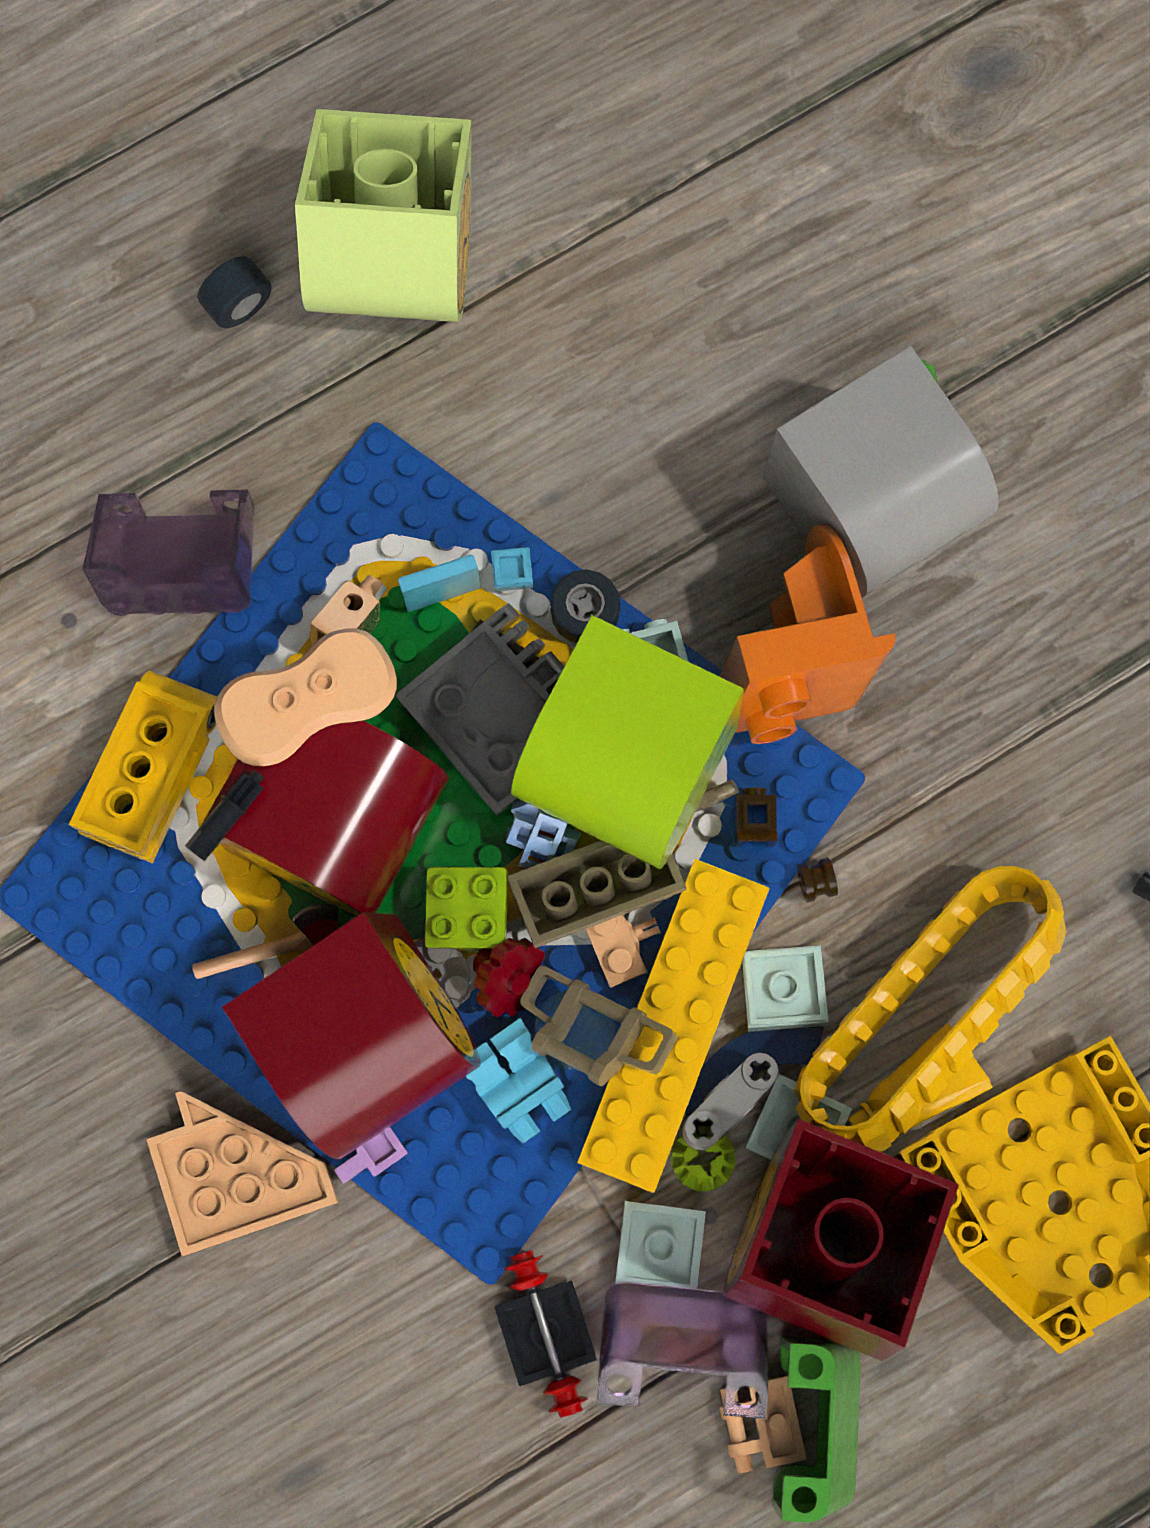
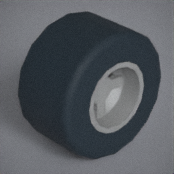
M239 256L224 262L213 270L200 286L197 298L200 305L221 328L228 329L244 323L255 315L268 300L272 286L267 277L250 258Z
M588 569L573 571L561 578L553 589L550 600L552 623L561 636L573 643L578 642L592 615L616 626L620 613L618 590L612 581L600 572Z

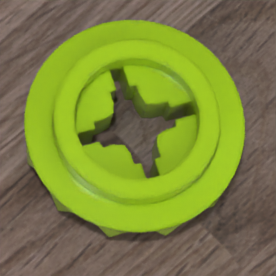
M695 1127L696 1129L692 1134L697 1140L702 1136L708 1140L711 1138L707 1133L710 1127ZM683 1134L677 1139L672 1150L671 1162L675 1175L685 1186L696 1191H711L719 1188L729 1180L736 1166L735 1149L725 1134L713 1146L705 1149L706 1152H720L719 1156L710 1161V1176L707 1175V1172L704 1171L701 1165L694 1166L692 1164L687 1166L686 1162L692 1161V1158L698 1156V1151L686 1144Z

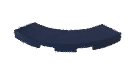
M824 1027L751 1031L733 1039L714 1053L702 1066L684 1115L690 1116L704 1102L703 1099L752 1054H768L775 1060L777 1066L785 1064L808 1065L813 1057L812 1053L820 1045ZM750 1065L753 1070L750 1076L766 1068L763 1065H760L758 1068Z

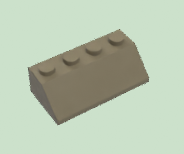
M602 840L507 876L512 895L534 948L687 890L672 854L665 865L658 869Z

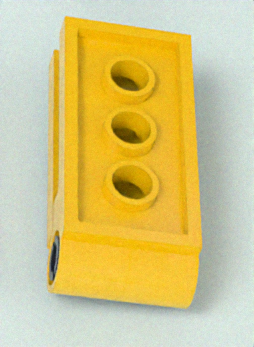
M147 671L140 682L136 681L69 825L77 829L78 833L84 837L153 864L210 741L207 735L216 727L214 705L217 696L153 671ZM167 732L162 740L156 742L160 734ZM150 767L149 772L145 776L139 778L140 773L145 768ZM133 803L130 811L122 814L125 806Z

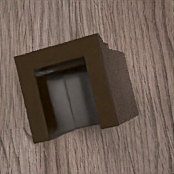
M766 788L743 789V795H736L734 799L735 847H743L745 842H766V847H774L778 841L776 795H767ZM747 806H766V823H747Z

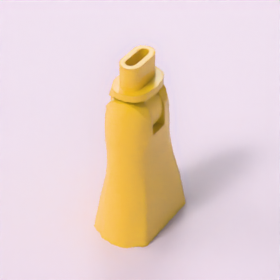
M944 1024L903 1064L871 1091L866 1100L867 1103L862 1102L860 1104L862 1109L848 1118L851 1125L869 1120L883 1108L952 1029L950 1024ZM974 1056L958 1073L954 1072L947 1079L945 1089L932 1103L927 1102L920 1111L921 1116L911 1128L993 1088L988 1076Z

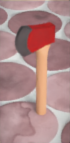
M317 904L302 909L293 918V923L301 930L298 933L194 963L192 967L196 979L289 952L311 948L338 930L337 905Z

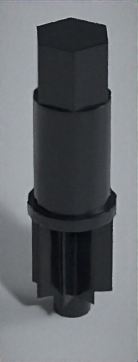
M255 770L250 776L243 773L228 793L222 795L220 803L186 843L185 847L200 859L206 861L240 817L246 815L245 811L264 789L259 785L264 777Z

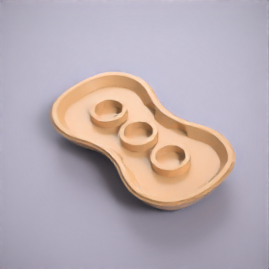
M339 629L323 636L305 655L286 667L270 671L251 672L230 681L221 690L214 705L216 725L228 749L243 763L252 766L274 765L290 757L311 735L325 727L338 723L363 721L381 713L390 704L397 689L395 669L386 650L371 634L360 629Z

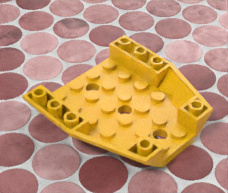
M1111 1036L1064 1057L935 1128L899 1151L904 1162L959 1184L943 1232L959 1262L1057 1354H1061L1095 1335L1092 1331L1093 1328L1150 1297V1103ZM1016 1118L1023 1120L1028 1127V1135L1022 1142H1015L1008 1135V1125ZM1057 1190L1064 1192L1069 1201L1067 1210L1062 1214H1055L1048 1205L1049 1196ZM1098 1263L1104 1264L1110 1274L1108 1282L1102 1287L1094 1286L1089 1278L1090 1269Z

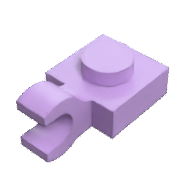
M388 1127L355 1149L358 1154L337 1167L334 1171L343 1184L367 1167L372 1175L376 1177L408 1153L392 1129Z

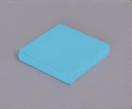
M471 554L398 579L407 612L481 589L478 566L474 555Z

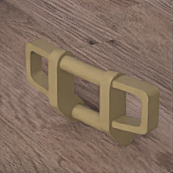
M539 966L529 987L520 1000L521 1005L546 1023L534 1037L531 1044L532 1051L541 1056L548 1054L587 1074L589 1080L599 1086H603L623 1065L650 1074L659 1073L677 1040V1034L673 1030L648 1018L645 1012L637 1008L630 1010L590 990L589 984L579 979L573 981L546 966ZM548 979H553L568 987L552 1018L535 1006V1000ZM583 1005L621 1023L607 1052L605 1051L597 1060L561 1043L566 1038ZM644 1026L663 1034V1040L654 1057L649 1062L628 1056Z

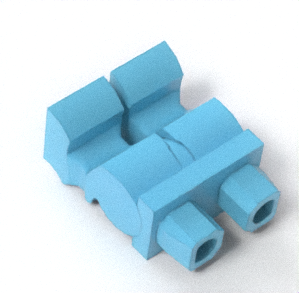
M519 1018L490 1039L500 1055L506 1057L512 1072L508 1074L504 1068L500 1067L497 1057L487 1042L477 1048L481 1061L480 1067L466 1077L473 1081L476 1092L504 1129L508 1127L518 1140L525 1143L540 1132L528 1114L529 1111L542 1104L554 1122L570 1111L571 1108L565 1094L561 1090L564 1085L546 1057L532 1051L531 1035L521 1018Z

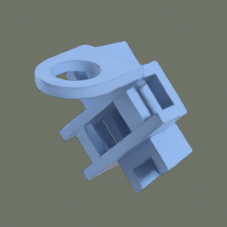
M517 799L512 805L511 811L514 817L511 827H508L506 830V843L523 849L518 864L519 867L527 869L540 864L529 860V855L545 862L574 850L582 832L566 827L568 823L520 799ZM539 830L555 835L554 839L538 834Z

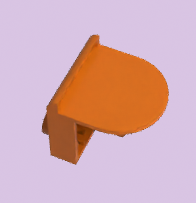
M827 524L814 526L810 530L806 541L805 557L782 575L786 591L769 604L775 629L737 636L720 674L721 678L744 688L739 724L735 733L748 731L753 744L771 743L793 735L797 731L795 721L852 709L861 699L895 644V633L873 637L848 553L836 531Z

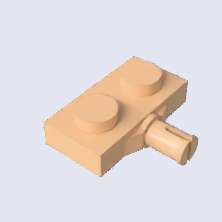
M624 915L586 929L610 988L648 973L640 955L639 941L661 933L658 926L644 931L657 925L655 917L633 927L625 919Z

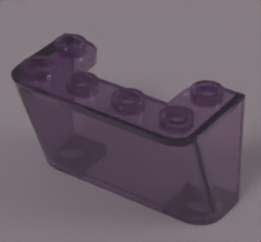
M212 490L209 497L217 514L146 516L136 493L98 494L83 571L102 606L108 612L117 616L142 613L154 615L185 612L190 614H200L202 612L238 613L248 608L251 604L254 503L249 490ZM224 502H238L237 509L229 508ZM117 504L125 505L131 508L132 511L120 512L112 506Z
M630 1282L617 1283L611 1286L605 1294L603 1304L596 1403L639 1407L642 1369L650 1368L727 1376L723 1415L766 1419L769 1397L767 1314L723 1296V1291ZM615 1374H624L630 1378L632 1385L628 1391L616 1393L608 1387V1379ZM743 1386L753 1387L755 1389L756 1402L751 1405H742L736 1401L734 1397L735 1392Z

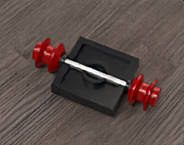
M529 1250L509 1257L511 1265L504 1267V1270L513 1271L516 1278L510 1285V1288L518 1291L528 1289L524 1291L525 1295L497 1304L494 1308L519 1387L551 1376V1379L554 1381L548 1383L543 1394L552 1395L555 1402L549 1409V1413L558 1411L559 1418H563L582 1411L581 1403L588 1400V1397L579 1396L576 1387L582 1382V1379L573 1375L566 1376L568 1375L567 1371L597 1361V1357L573 1281L569 1280L542 1290L540 1286L535 1287L543 1284L549 1274L547 1272H540L537 1266V1262L543 1255L534 1257L533 1250Z

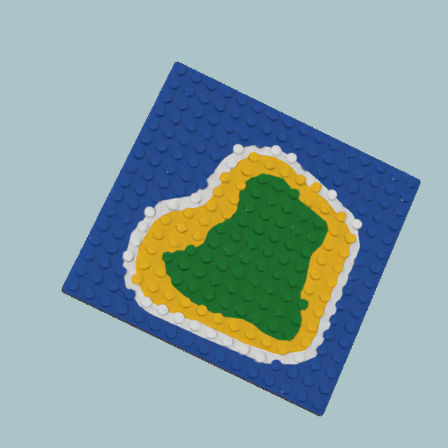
M376 422L367 429L169 678L218 696L221 690L238 676L251 672L276 670L294 663L311 648L310 623L346 581H351L359 587L368 575L377 578L386 587V591L378 600L380 602L379 621L371 635L380 642L393 664L397 678L395 694L469 635L480 619L486 621L508 603L512 605L520 617L502 634H505L518 622L524 620L530 628L516 643L526 648L529 643L540 638L544 642L545 647L536 656L541 658L546 653L552 651L565 666L577 643L570 642L558 633L552 623L550 600L553 589L561 578L573 571L583 569L384 425ZM529 547L533 588L495 592L491 551ZM470 554L474 555L478 566L481 589L407 612L398 582L400 577ZM619 596L620 613L616 627L629 629L630 633L645 629L644 625L653 621ZM683 643L690 663L720 677L721 669ZM394 695L390 704L381 713L363 721L412 747L438 765L449 777L377 913L396 914L415 942L425 939L427 870L429 868L503 867L508 871L509 876L524 870V868L518 866L523 849L506 843V830L508 827H511L514 817L511 811L513 804L496 817ZM797 724V731L793 735L766 744H753L748 731L735 733L706 789L708 790L733 779L739 791L736 795H743V789L751 787L766 788L767 795H776L778 836L776 845L774 847H766V842H745L743 847H735L734 799L736 795L712 807L695 812L672 852L684 883L694 859L769 887L770 889L754 931L798 873L797 865L806 862L865 781V775L862 771ZM216 725L215 729L207 735L210 741L153 864L84 837L78 833L77 829L69 825L92 776L91 774L0 888V909L335 1168L339 1167L358 1154L357 1151L353 1150L341 1159H334L319 1149L308 1138L276 1095L222 1006L308 949L289 952L200 979H196L192 965L194 963L298 933L301 930L293 923V918L298 912L311 905L328 904L226 851L220 844L206 861H203L185 847L186 843L203 823L238 758L228 749ZM167 732L160 734L156 742L162 740ZM150 767L145 768L140 773L139 778L145 776L149 772ZM133 803L126 805L122 814L130 811ZM747 806V823H766V806ZM570 824L566 826L582 832L574 850L601 841ZM539 830L538 834L544 835L552 839H554L555 835L546 833L541 830ZM530 855L528 857L529 860L535 861L537 863L544 862L543 860L532 857ZM507 881L506 939L512 938L518 942L522 938H527L531 941ZM681 893L624 914L625 919L633 927L655 917L657 925L644 931L656 926L661 931L660 934L658 933L639 941L640 955L648 973L610 988L586 929L540 946L539 949L545 954L541 965L573 981L579 979L589 984L590 990L630 1010L637 1008ZM338 909V929L356 918V916ZM458 949L467 961L470 971V983L468 993L457 1011L469 1030L476 1048L487 1042L497 1057L500 1067L510 1074L512 1071L508 1066L509 1062L506 1057L500 1055L490 1039L521 1018L531 1035V1041H533L537 1032L546 1023L527 1009L519 1010L514 1016L503 1013L499 1017H495L486 1011L476 1001L480 990L474 986L476 973L473 971V960L477 953H465ZM435 969V976L437 979L441 978L440 971ZM548 979L535 1000L536 1008L552 1018L568 987L553 979ZM583 1005L566 1038L561 1043L597 1060L605 1051L607 1052L621 1023ZM548 1054L545 1057L564 1085L561 1090L565 1094L571 1110L554 1122L542 1104L529 1111L528 1114L540 1132L525 1143L518 1140L508 1127L505 1129L502 1127L476 1092L473 1081L465 1076L390 1126L407 1151V1155L376 1177L372 1175L367 1167L351 1179L488 1285L495 1284L505 1271L504 1267L509 1266L511 1263L509 1257L518 1254L582 1167L577 1162L608 1084L606 1082L603 1086H599L591 1082L587 1074Z

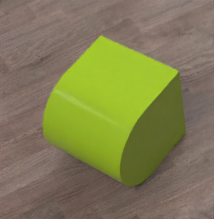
M592 615L531 731L516 768L511 794L661 869L682 837L738 728L744 688Z

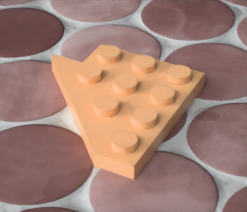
M182 1091L175 1093L185 1126L146 1139L182 1257L339 1203L326 1163Z

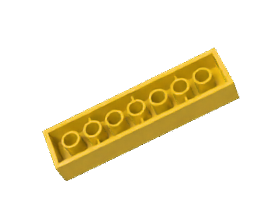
M697 859L693 861L685 882L687 890L681 892L637 1009L645 1012L648 1018L673 1030L677 1034V1040L659 1073L650 1074L623 1065L608 1081L577 1162L651 1193H655L770 889L767 886ZM644 1026L628 1056L644 1062L651 1061L663 1040V1034Z

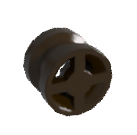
M828 857L820 859L818 864L810 866L806 863L797 865L798 880L806 903L815 901L817 896L826 895L833 897L838 895L835 872Z

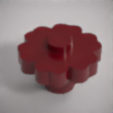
M508 938L493 949H481L473 960V971L476 973L474 986L480 990L476 997L477 1003L495 1017H499L503 1013L514 1016L519 1010L525 1009L521 1005L520 1000L529 987L537 968L542 966L541 964L545 957L544 952L539 947L534 948L533 943L527 938H522L518 942Z

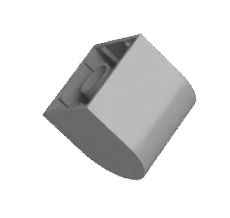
M912 346L907 347L777 428L763 479L806 541L810 530L814 526L827 524L836 531L851 561L861 598L993 516L997 512L999 504L996 483L983 451L966 423Z

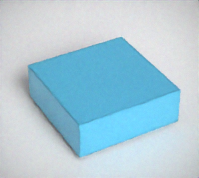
M529 547L491 551L495 592L533 588Z

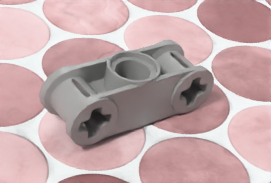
M752 1054L730 1076L727 1075L703 1099L704 1102L684 1123L682 1134L686 1144L696 1150H705L713 1146L730 1128L732 1129L757 1104L756 1101L777 1080L779 1071L775 1060L768 1054ZM750 1065L755 1068L763 1065L767 1070L763 1075L767 1082L761 1078L756 1082L750 1078L753 1072ZM694 1121L699 1125L705 1121L711 1126L707 1132L711 1137L709 1140L704 1136L698 1140L692 1135L696 1129L692 1124Z

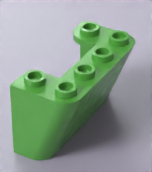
M781 1336L780 1363L784 1372L788 1374L787 1387L819 1389L815 1466L792 1464L781 1468L776 1474L773 1483L772 1506L781 1521L816 1522L846 1507L854 1498L856 1490L861 1359L858 1351L829 1339Z

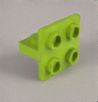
M503 867L429 868L427 870L425 946L430 949H460L465 953H478L481 949H493L496 945L502 944L506 940L508 871Z

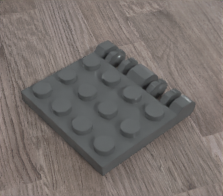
M510 603L500 608L395 694L398 702L496 817L518 799L511 794L516 768L531 731L550 695L548 691L554 688L565 667L552 651L546 653L528 669L524 666L545 647L544 642L540 638L529 643L517 655L508 647L521 639L530 628L524 620L518 622L513 628L499 637V634L513 625L520 617Z

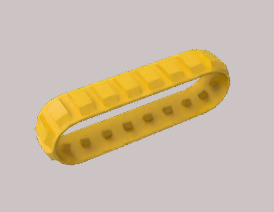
M1011 865L998 866L982 871L977 876L971 878L961 891H957L942 907L943 911L936 919H932L918 934L917 941L910 948H906L891 965L892 969L885 977H880L865 994L866 998L860 1005L853 1007L838 1024L839 1028L831 1037L828 1036L812 1053V1059L807 1067L801 1069L794 1088L800 1102L795 1107L800 1119L879 1152L892 1146L891 1143L901 1133L905 1134L921 1116V1109L927 1102L932 1103L947 1086V1079L954 1072L958 1073L973 1056L972 1051L979 1043H984L999 1026L998 1021L1005 1013H1010L1024 998L1026 988L1031 983H1037L1050 968V960L1053 955L1060 953L1067 931L1061 898L1050 881L1041 880L1034 873V870ZM1025 902L1032 905L1037 914L1044 913L1046 915L1043 922H1038L1035 934L879 1112L869 1120L852 1126L832 1125L827 1122L830 1119L824 1108L818 1109L821 1099H824L826 1090L982 914L991 907L1002 903Z

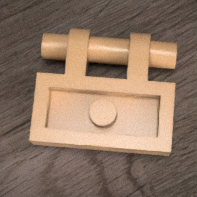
M788 1375L747 1383L751 1400L739 1402L736 1386L720 1389L723 1404L719 1406L721 1419L726 1420L730 1437V1443L727 1444L729 1457H734L737 1473L752 1471L753 1466L750 1454L762 1452L766 1468L807 1460L792 1389L787 1387ZM754 1414L759 1437L747 1439L742 1416Z

